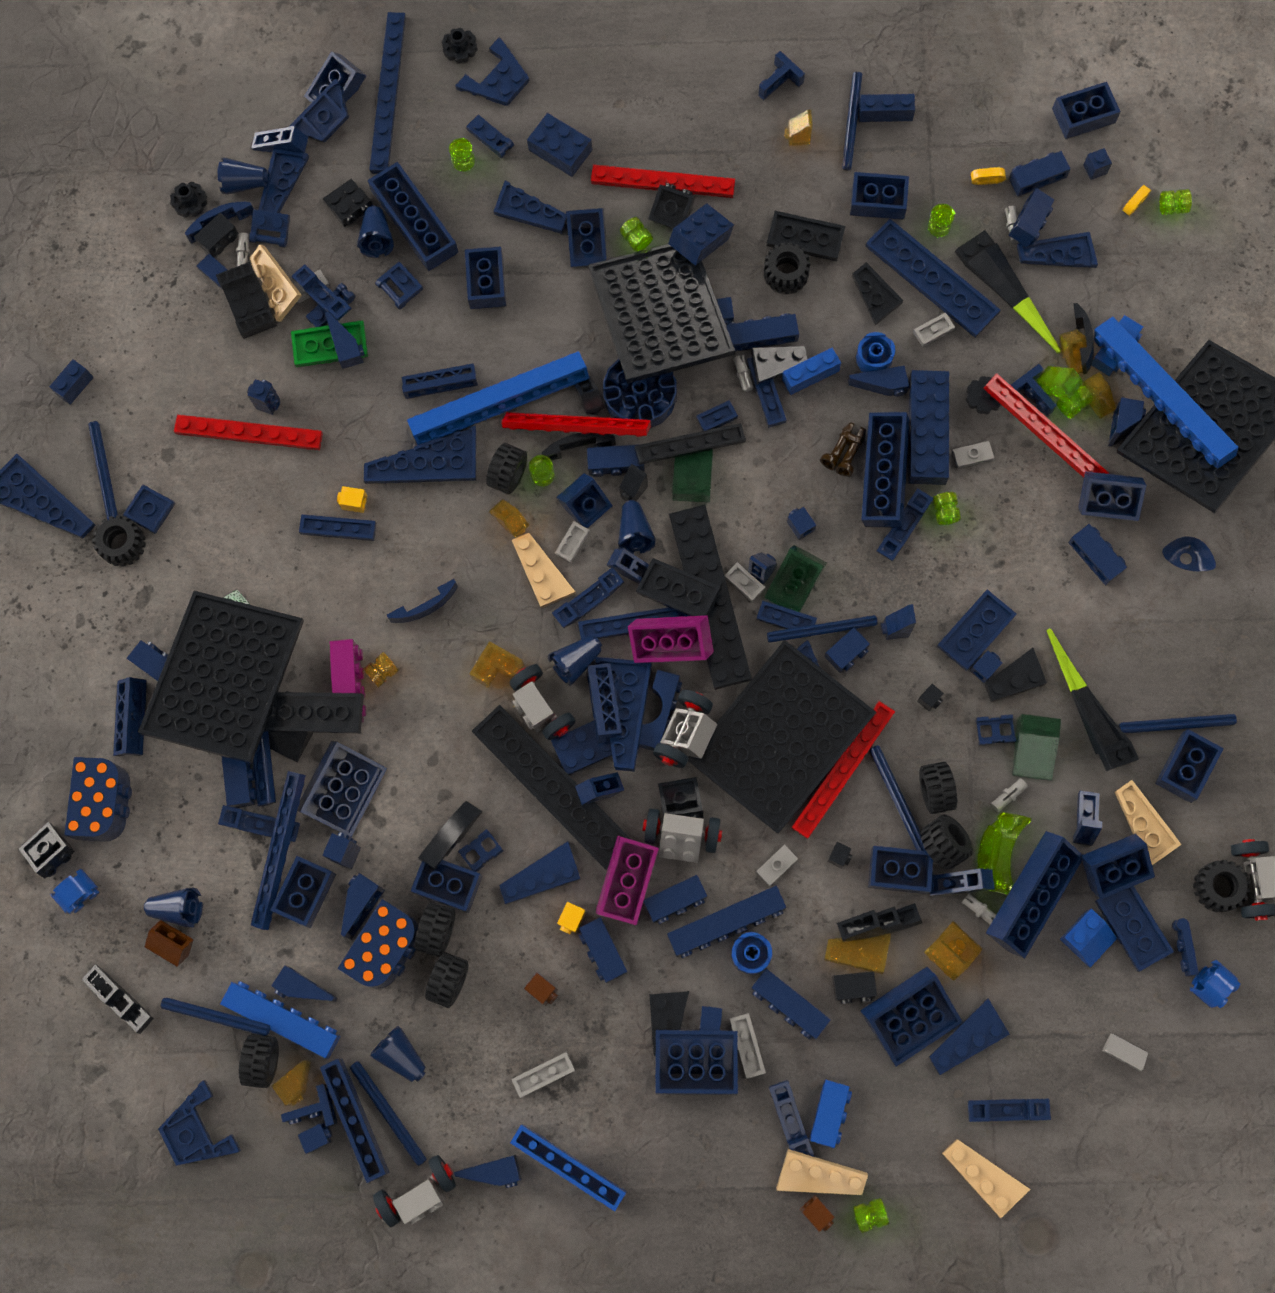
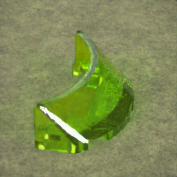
M1001 812L997 815V820L992 825L987 826L980 841L978 869H992L995 890L988 891L1007 895L1014 886L1011 876L1013 847L1021 831L1031 822L1032 818Z

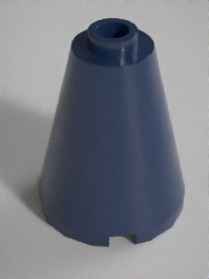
M221 158L223 162L218 164V182H222V187H219L222 194L229 195L265 187L270 182V173L264 167L230 158Z
M371 206L366 209L357 241V247L360 249V252L367 257L379 258V255L382 254L387 256L394 248V242L384 212L377 206Z
M629 500L622 506L618 541L619 549L625 548L632 554H634L633 551H640V554L648 552L655 547L656 538L641 504L635 500Z
M589 636L551 652L547 657L549 662H554L555 666L553 669L564 683L569 682V686H571L587 669V666L600 654L602 644L597 637Z
M189 887L152 896L144 903V911L148 917L193 928L194 923H198L202 915L203 904L199 902L198 898L201 894L197 888Z
M399 1026L395 1027L371 1052L370 1056L374 1060L411 1082L414 1080L418 1082L426 1074L424 1071L426 1066Z

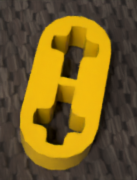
M1001 167L976 169L971 172V181L974 185L997 184L1006 180L1005 169Z
M1143 185L1128 201L1122 211L1131 216L1148 197L1151 189Z

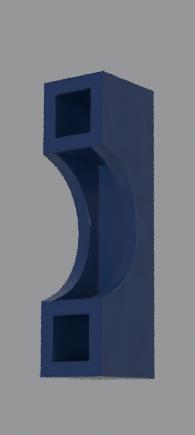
M657 670L652 691L660 698L663 707L661 714L655 721L642 724L640 748L654 751L655 746L661 742L671 720L669 718L670 713L676 709L677 700H674L676 693H680L683 682H680L679 675Z

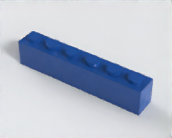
M239 981L238 984L231 982L220 1003L221 1005L250 1020L268 1024L271 1027V1031L324 1058H330L341 1037L336 1034V1029L327 1025L325 1028L318 1025L320 1021L310 1016L308 1019L302 1017V1012L291 1007L290 1010L284 1008L285 1003L277 999L271 1001L266 998L267 994L259 990L255 992L249 990L250 986L242 981Z
M524 1124L519 1127L510 1142L613 1211H616L627 1192Z

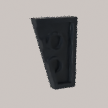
M689 991L649 994L654 1056H656V1030H680Z

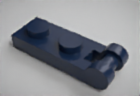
M479 114L466 126L471 134L500 158L506 154L505 152L508 149L514 147L512 140L506 138Z
M340 283L333 291L337 297L343 295V300L348 305L356 297L351 291L347 290L343 283ZM319 305L306 315L307 320L314 327H322L328 323L326 311Z
M1185 918L1175 920L1172 923V928L1178 935L1176 945L1182 956L1180 961L1181 970L1185 972V976L1199 975L1189 922Z

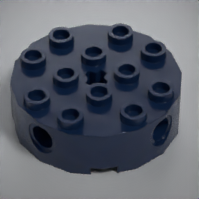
M618 359L608 368L603 380L605 406L612 418L650 420L651 428L662 424L672 414L677 402V387L674 373L669 372L627 384Z

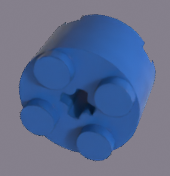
M880 332L867 334L860 341L856 353V363L860 371L864 373L890 368L895 355L894 342Z
M83 869L76 871L78 875L74 878L70 875L53 890L55 893L50 894L66 914L79 912L84 907L83 902L87 899L92 900L100 893L97 890L98 886Z
M745 933L733 944L731 951L732 961L739 971L745 974H758L765 970L771 961V944L764 936L758 933ZM750 948L757 952L754 959L746 955Z
M1218 960L1210 962L1212 964L1210 968L1203 967L1199 971V975L1195 976L1192 981L1194 988L1190 987V991L1210 1008L1216 1006L1222 1008L1228 1001L1227 997L1231 992H1235L1241 983Z

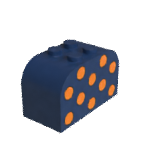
M74 757L65 836L80 841L106 842L112 841L121 835L126 825V818L130 814L128 800L132 796L130 777L124 768L104 758Z
M381 899L337 969L368 987L379 989L389 986L397 976L400 977L406 969L404 964L408 959L411 960L416 953L415 939L419 926L418 923L406 913Z

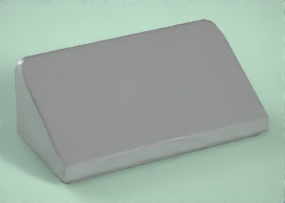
M1110 1033L1102 1052L1137 1071L1143 1070L1148 1055L1146 1051Z

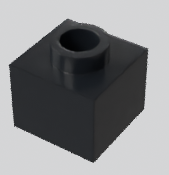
M931 684L917 702L928 711L932 707L937 709L943 702L941 697L944 693L934 684Z
M837 842L827 862L841 869L844 864L848 866L853 856L850 854L851 848Z

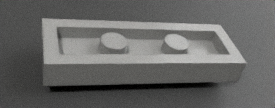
M749 1013L730 1018L732 1030L737 1031L738 1052L746 1079L765 1074L766 1071Z
M567 1052L511 1080L519 1097L522 1098L574 1072L575 1069Z

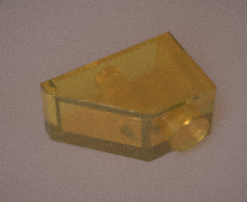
M811 109L788 120V128H785V139H788L789 146L810 144L813 127Z
M1077 329L1060 334L1061 352L1070 374L1073 376L1083 373L1080 348L1087 347L1086 336Z
M1100 372L1083 381L1079 390L1099 419L1115 410L1116 406L1111 388Z
M503 499L489 510L490 514L515 538L523 534L526 528L530 526L519 510Z
M308 1060L300 1062L272 1085V1088L285 1106L291 1104L295 1106L303 1099L302 1095L307 1090L310 1062Z

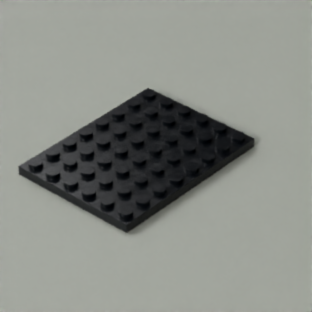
M665 244L589 264L594 286L627 384L735 355L734 346L702 261L695 266L672 246Z
M1208 340L1175 381L1238 446L1237 455L1218 469L1214 465H1210L1205 459V455L1201 451H1197L1188 437L1185 438L1180 433L1179 428L1175 424H1171L1167 419V415L1163 411H1159L1155 405L1117 449V454L1215 514L1275 440V377L1213 341Z
M193 591L139 728V734L252 764L302 628L303 618Z
M784 640L718 720L702 759L689 756L688 762L774 832L779 834L873 718L876 711Z

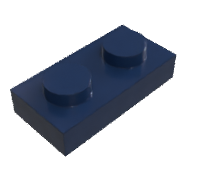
M730 400L696 416L703 431L718 428L738 418Z

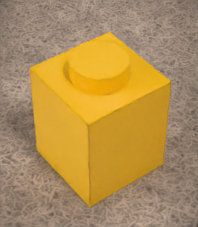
M342 486L341 492L337 495V503L342 510L364 513L368 495L363 489Z
M567 902L557 922L561 926L560 930L567 934H571V932L577 933L586 910Z

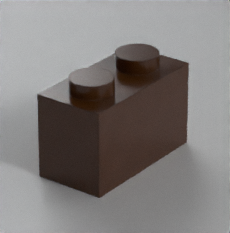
M160 920L149 930L145 948L178 967L189 956L194 939Z
M538 973L534 975L524 988L545 1006L548 1003L551 1005L558 997V994H556L558 989Z
M815 1195L800 1208L801 1212L819 1232L822 1229L827 1231L834 1224L832 1220L835 1217Z

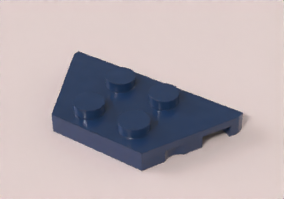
M334 79L289 127L295 126L306 136L325 143L349 118L340 82Z

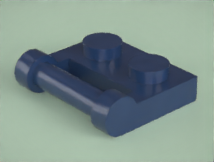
M253 209L249 241L252 243L277 244L285 248L288 241L290 215ZM263 229L281 232V236L279 238L260 235L258 231Z
M400 262L375 282L377 287L382 288L395 302V306L399 310L404 308L407 302L423 290V286ZM389 280L404 294L402 297H399L387 284Z

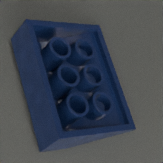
M331 741L300 799L297 811L352 837L387 768L337 741Z
M925 967L860 1010L867 1024L896 1067L963 1023L938 977L928 967Z
M656 1030V1095H738L737 1031Z

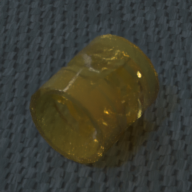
M384 652L377 656L376 663L370 662L363 668L378 688L387 681V676L392 677L399 671Z

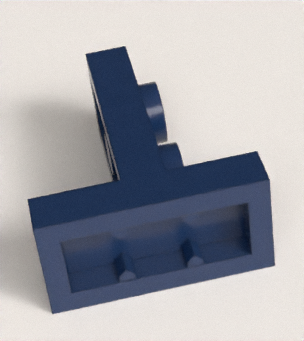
M781 51L775 55L774 65L777 69L771 77L764 79L759 85V97L763 100L788 79L798 87L804 83L805 73Z
M1038 364L1011 384V386L1018 392L1024 389L1026 396L1029 399H1033L1039 411L1049 416L1054 412L1057 405L1035 381L1044 370Z
M1079 791L1077 829L1073 835V843L1093 846L1101 832L1102 821H1099L1100 793Z
M321 1084L316 1086L320 1100L319 1103L281 1114L282 1122H289L290 1125L302 1122L301 1118L309 1116V1119L321 1116L322 1111L326 1126L338 1124L327 1085Z

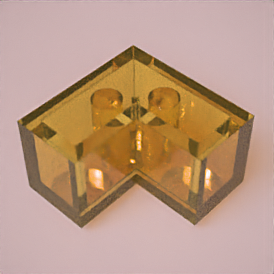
M489 641L469 674L473 680L489 688L498 672L512 679L519 670L523 669L524 663L522 659Z

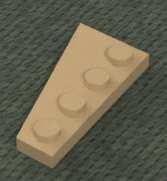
M259 245L251 255L250 260L257 277L262 281L263 291L268 295L270 308H273L275 312L274 317L276 321L281 322L302 295L267 248Z
M530 533L512 540L541 608L576 594Z
M1133 780L1115 791L1132 833H1136L1147 844L1152 865L1182 845Z
M958 1139L942 1153L999 1218H1002L1031 1190Z
M788 1149L776 1189L777 1191L862 1195L868 1174Z

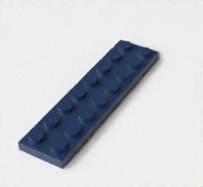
M891 219L866 242L865 247L943 312H946L949 317L975 338L1000 313L1001 310Z

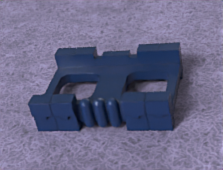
M1013 714L1001 715L1000 718H976L979 745L1016 742ZM1010 724L1011 735L1002 736L999 725ZM990 725L992 736L983 738L980 733V726Z
M487 829L478 835L479 838L473 840L470 845L467 844L458 851L472 871L475 872L484 867L483 864L492 860V857L496 858L504 851ZM488 837L496 844L495 848L490 852H486L481 845ZM471 850H475L480 856V859L474 864H470L466 858V854Z

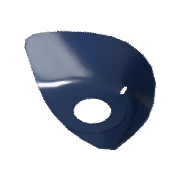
M1190 536L1181 537L1167 544L1162 550L1166 560L1184 570L1209 571L1216 568L1212 552L1198 538ZM1183 553L1191 555L1192 562L1186 565L1180 561V556Z

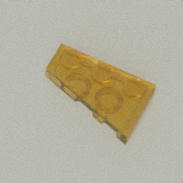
M891 934L843 942L842 938L828 939L824 960L883 974Z

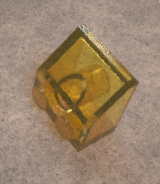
M952 921L924 953L954 981L971 965L983 949Z

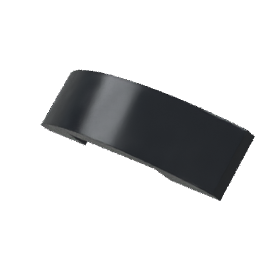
M1073 303L1076 329L1084 328L1087 347L1080 348L1083 374H1087L1094 358L1093 329L1085 310L1078 303Z
M577 433L566 436L552 443L542 452L543 462L562 458L560 451L596 443L597 447L615 446V436L612 434L600 435L598 433Z

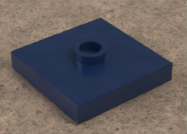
M142 485L123 516L156 534L176 503L153 489Z

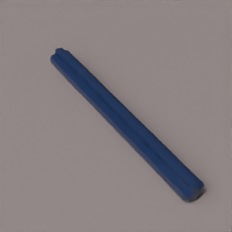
M854 72L852 76L842 162L843 170H851L862 82L861 72Z
M97 421L89 422L88 426L107 520H109L110 516L116 518L118 513L100 424Z
M873 615L767 633V640L769 643L846 631L853 628L876 626L878 621L877 617Z
M1235 714L1121 722L1119 728L1123 733L1228 726L1235 725L1237 718Z
M880 746L872 747L870 753L916 850L926 851L921 841V832Z
M163 998L160 1006L162 1009L263 1036L270 1033L271 1027L265 1023L170 998Z
M357 1061L352 1064L350 1070L417 1166L422 1165L426 1162L427 1158L361 1063Z

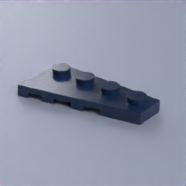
M273 149L268 169L270 182L263 189L258 210L280 213L309 159L308 154Z
M506 180L504 181L493 211L494 215L557 233H563L567 222V215L549 204L542 203L538 198L532 197L524 193V190L515 188Z
M1090 232L1037 240L1035 243L1031 242L1027 247L1021 243L1017 245L1021 264L1097 268L1098 266Z
M567 841L500 884L505 904L580 880L569 842Z
M989 998L929 1056L939 1075L1010 1035Z

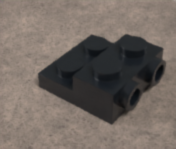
M352 178L322 198L344 227L353 224L357 218L365 215L367 208L373 206L371 200L356 185Z
M666 183L665 186L660 184L648 220L675 228L690 215L695 201V197L692 195L693 192L682 189V192L675 189L676 186Z
M697 777L658 783L663 816L664 813L704 818Z
M49 822L19 848L33 870L44 879L53 876L57 871L56 868L62 863L69 862L72 857L71 855L75 852L67 840Z

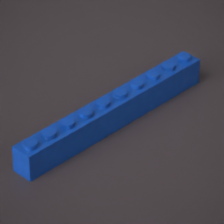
M1111 317L1095 328V343L1099 347L1102 346L1107 356L1118 363L1119 369L1130 376L1132 383L1138 385L1142 389L1143 394L1154 401L1156 408L1167 415L1169 422L1175 424L1185 438L1188 437L1193 447L1205 455V459L1210 465H1214L1218 469L1237 455L1238 446L1114 317Z
M578 351L407 419L417 445H420L589 379V374Z

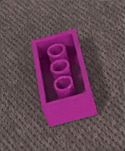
M708 615L636 619L628 626L634 663L706 660L714 653Z
M353 639L329 641L332 693H362L365 698V687L362 686L361 679H364V669L361 668L360 663L363 660L362 649L359 648V645ZM363 705L362 722H364V716L367 714L365 705Z
M617 836L595 911L598 915L637 925L658 847Z

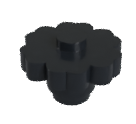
M463 28L452 29L450 34H445L442 40L443 53L449 61L455 60L457 63L467 62L469 57H474L478 50L475 35L470 30L464 32Z
M189 182L188 184L180 183L179 186L174 188L175 193L170 195L171 206L178 215L185 218L190 214L196 217L203 212L202 206L208 203L205 191L202 190L199 184Z
M981 376L979 381L972 380L971 384L967 387L966 392L968 395L966 402L971 409L976 408L978 414H989L991 410L997 411L1001 406L997 400L983 389L992 377Z

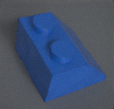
M1092 908L1086 910L1060 938L1089 968L1117 939L1108 924Z

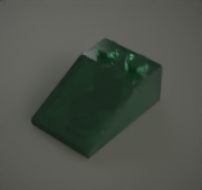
M713 449L675 457L673 501L710 503Z
M793 545L784 558L764 598L779 606L800 612L819 580L827 562Z
M1021 714L1017 718L1012 776L1052 781L1060 738L1061 719Z

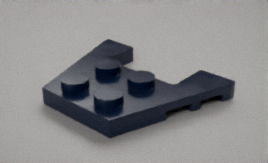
M499 37L489 48L490 52L501 60L480 84L465 74L455 86L458 91H467L474 96L479 95L485 97L486 100L508 106L530 80L506 44Z
M206 1080L201 1081L180 1107L158 1128L176 1166L241 1151L233 1135L213 1144L196 1110L198 1105L214 1097Z

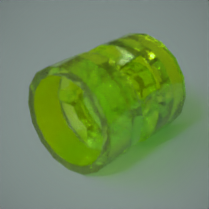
M464 138L453 140L450 143L449 152L454 168L462 172L470 170L475 164L470 141Z
M1189 189L1177 190L1176 193L1173 190L1160 193L1159 208L1162 215H1171L1175 211L1178 214L1191 211L1192 196Z
M938 204L932 209L928 222V230L932 235L943 237L950 232L955 216L951 206L948 204Z
M638 217L630 218L620 228L621 235L625 240H629V245L635 252L642 251L653 240L652 234L648 229L644 228V224Z
M1076 383L1068 390V395L1064 394L1056 401V404L1066 417L1073 419L1082 411V408H1085L1093 401V397L1085 386Z
M538 455L529 462V471L534 484L544 487L553 482L555 473L550 458L545 455Z
M955 492L940 493L933 497L934 509L937 510L935 515L938 525L954 524L961 520L960 509L956 507L958 499Z
M881 1198L869 1201L868 1205L862 1203L853 1206L854 1215L861 1234L873 1230V1226L880 1228L889 1225Z

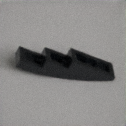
M465 801L430 841L418 857L419 860L436 870L444 857L448 856L455 845L461 842L482 811Z
M914 903L897 910L895 906L877 913L875 910H871L838 922L837 926L843 942L901 931L922 924V920Z
M95 964L82 978L83 982L98 998L108 1005L121 1019L125 1020L136 1033L141 1034L154 1019L98 965Z

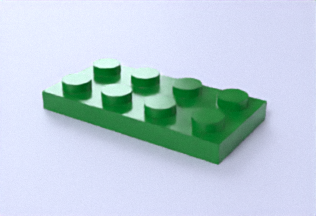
M364 321L342 323L341 325L356 339L358 345L363 346L365 355L362 358L368 357ZM329 326L291 331L294 365L296 368L339 361Z

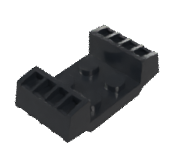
M251 262L216 274L243 339L277 326Z

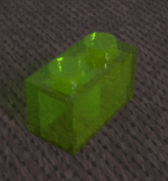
M1048 366L1036 382L1048 396L1071 399L1083 383V380L1075 369Z

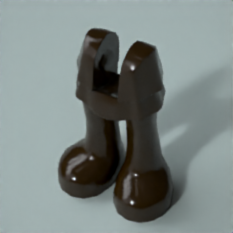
M849 422L842 429L843 432L839 434L840 438L830 454H823L820 458L822 465L833 471L846 444L849 445L844 458L836 468V472L839 475L850 477L853 474L852 460L859 447L862 446V441H865L866 429L863 427L860 428L856 436L851 434L855 425L852 422Z

